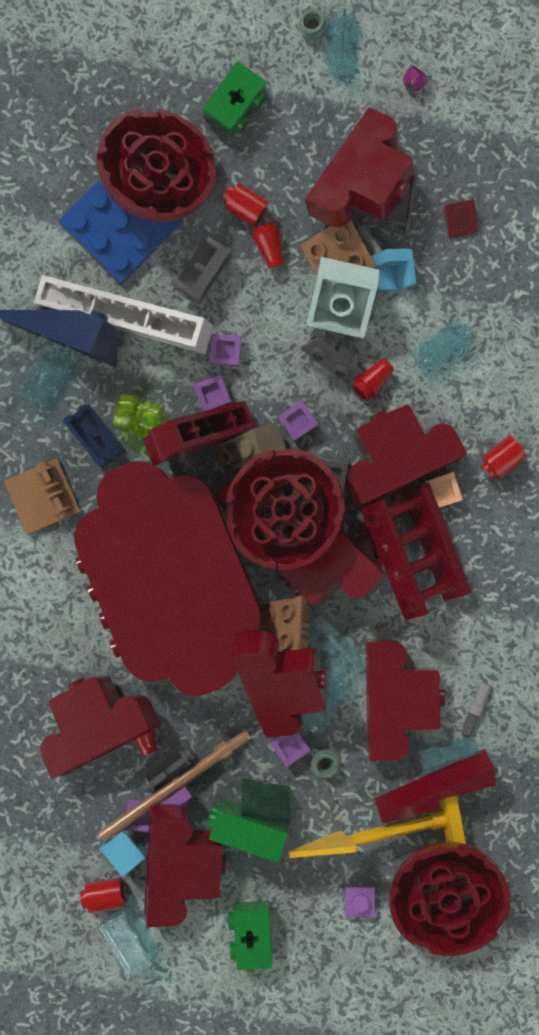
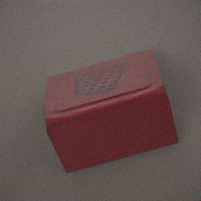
M474 199L445 205L443 215L449 239L478 232Z

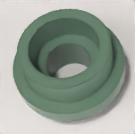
M318 9L305 11L299 20L301 34L310 40L321 38L328 29V19L324 12ZM310 23H319V26L317 28H309Z
M322 749L313 755L311 768L317 777L330 779L339 772L340 760L334 751ZM329 759L331 766L327 769L320 766L321 760Z

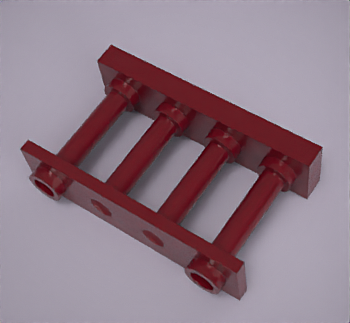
M429 482L403 491L402 495L405 501L387 507L386 501L382 500L361 508L404 620L429 614L425 603L442 595L443 601L471 593ZM409 512L415 529L398 535L393 518ZM420 540L426 556L409 563L403 547ZM431 567L437 584L420 592L414 575Z

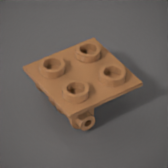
M352 220L341 227L329 226L300 245L316 276L321 257L369 268L377 267Z
M58 458L49 462H41L36 465L37 467L4 481L26 535L81 512Z
M297 596L261 604L259 631L270 632L277 636L280 642L279 651L307 648V640L302 638L309 637V633L301 629L309 628L310 606H308V601L303 600V596Z

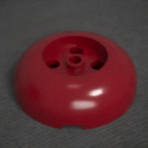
M141 109L126 112L115 118L106 127L99 141L96 162L103 188L115 204L139 219L151 222H170L192 214L208 198L216 178V169L212 157L214 153L205 136L191 122L166 110L158 109L157 112H141ZM175 168L178 173L177 177L170 175L168 169ZM154 187H158V188H160L162 191H161V192H160V191H157V190L154 189Z
M292 448L266 451L247 462L234 477L225 502L227 503L226 525L236 547L254 563L275 570H295L319 560L335 544L342 530L345 518L343 490L333 471L314 455ZM286 484H292L294 487V492L290 496L283 494V487ZM307 504H313L315 507L311 516L304 514V507ZM271 506L273 516L267 519L264 517V508ZM292 506V512L287 516L285 511L287 507ZM287 526H292L295 529L290 539L284 536V529Z
M437 842L413 852L397 869L389 892L390 913L400 934L412 945L417 944L429 949V952L435 955H463L484 947L498 935V929L504 920H507L509 915L510 892L501 869L483 851L460 842ZM457 875H464L460 879H455ZM428 883V885H432V887H426L424 885ZM462 897H471L467 903L462 904ZM438 904L440 910L433 908V906Z

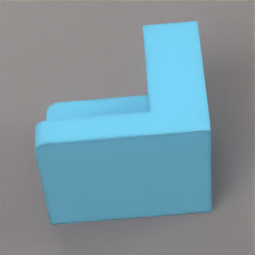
M386 249L371 256L377 266L374 269L379 270L377 291H397L416 284L412 249Z
M124 830L120 831L111 840L103 842L100 848L101 852L122 877L144 860L147 855V849L141 842L136 845Z

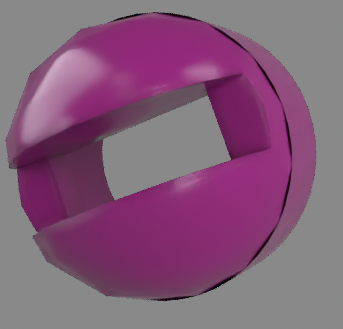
M412 64L403 76L405 87L409 82L413 84L410 91L421 90L429 80V77L423 71Z

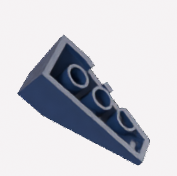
M0 310V320L39 337L43 335V338L60 346L66 347L68 345L67 347L82 355L114 368L118 363L117 327L107 322L109 317L95 310H92L90 314L80 310Z

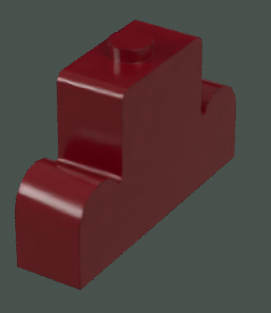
M368 107L305 198L309 216L330 226L341 227L351 220L352 207H356L381 220H385L399 200L402 201L406 197L409 185L414 179L413 159L411 156L398 151L397 123L393 118Z
M244 400L171 419L149 430V435L142 438L152 465L157 466L187 457L213 444L222 443L256 428Z
M404 405L389 413L386 410H382L370 417L371 421L360 426L355 432L353 438L365 461L357 462L351 467L346 475L345 484L359 510L460 461L467 455V452L454 428L448 424H436L425 435L409 405Z
M307 504L304 507V514L306 516L313 514L314 505ZM292 506L287 507L285 511L287 516L291 514ZM287 526L284 529V533L292 536L295 529L292 526ZM342 530L331 549L316 562L295 570H278L288 580L285 585L296 596L301 593L309 603L316 605L323 604L340 585L344 593L350 597L358 599L368 598L388 578L387 574Z
M259 631L235 634L231 657L266 738L295 735L301 729L302 714L326 711L329 676L327 670L322 669L314 648L279 651V639L270 632Z
M365 639L368 757L370 761L400 760L407 755L410 748L409 739L403 731L437 730L441 727L440 707H445V691L440 689V674L434 667L402 668L407 662L408 654L405 647L397 640Z
M108 675L91 677L86 681L84 678L70 683L68 685L69 690L50 699L49 706L61 733L45 737L41 743L40 752L50 778L53 779L65 776L161 727L152 703L146 696L137 694L119 698L112 679Z
M150 805L144 897L146 927L177 926L185 920L187 915L185 900L216 899L220 894L221 873H226V856L222 855V844L209 840L211 830L192 831L189 813L181 805Z

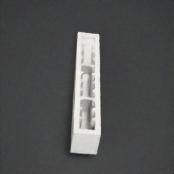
M44 275L41 277L34 304L52 310H80L88 314L95 310L109 317L107 322L117 327L118 330L203 354L206 353L213 330V325L202 317Z

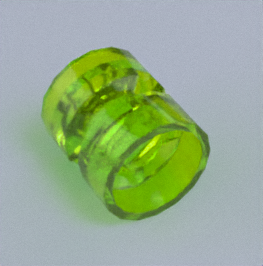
M123 392L115 409L112 429L125 433L133 430L136 436L144 438L149 435V430L159 425L163 404L148 399L143 403L140 402L138 396Z

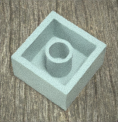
M321 257L306 326L364 338L378 288L379 270Z

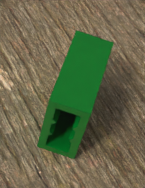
M223 798L220 799L218 806L212 805L206 829L211 830L209 840L277 863L279 862L288 835L286 819Z

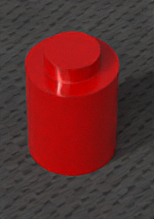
M238 183L235 187L230 185L222 199L226 202L224 209L253 227L257 226L270 203L241 183Z
M508 435L481 456L483 463L480 467L490 479L495 477L500 480L527 459V455L521 445L512 436Z
M122 878L86 883L84 890L80 891L82 908H87L89 914L124 908L126 906V897Z

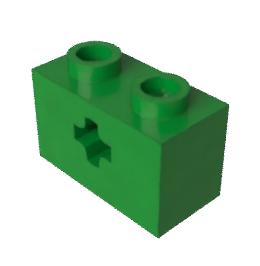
M237 61L202 108L204 118L230 137H233L237 131L242 133L250 121L248 115L254 107L258 110L268 96L265 93L266 81ZM240 97L242 98V104L237 102L235 105H232V99L237 101Z
M269 901L235 902L233 912H228L229 931L234 930L235 941H230V959L236 960L237 970L272 968ZM247 931H252L254 936L252 940H248Z

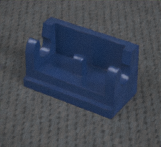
M85 404L81 405L75 414L66 416L62 421L97 465L104 468L126 449L90 404L87 406Z

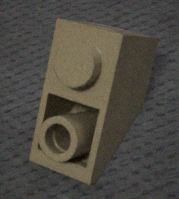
M276 422L252 429L215 446L223 471L226 474L242 468L252 458L270 450L286 449Z

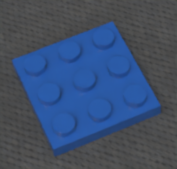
M100 179L58 220L121 285L183 223L181 219L170 222H151L132 216L114 203L103 188Z

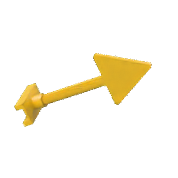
M457 796L439 800L440 810L429 812L427 816L359 831L351 836L345 835L342 831L331 833L288 851L289 858L358 852L356 844H367L430 828L433 830L443 828L446 841L466 844Z

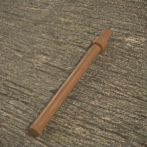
M243 730L228 742L222 741L215 746V751L98 832L104 842L147 813L150 810V805L160 804L222 759L224 762L234 755L233 752L252 739L248 732Z

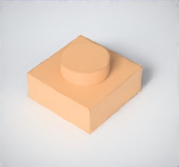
M454 472L424 481L425 483H430L439 508L463 500Z

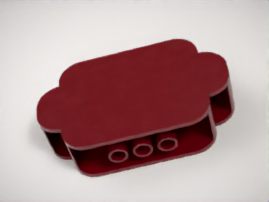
M141 461L130 462L109 471L102 478L97 488L96 499L98 509L89 512L80 520L75 530L74 543L79 557L75 558L81 574H87L90 585H87L89 595L93 602L98 601L102 611L98 614L100 622L105 630H110L114 639L110 641L116 658L121 657L124 666L134 677L148 682L160 681L169 677L172 684L178 690L188 695H206L226 686L233 679L237 671L231 657L235 634L258 632L261 621V608L212 490L204 482L191 476L183 475L169 479L160 468Z

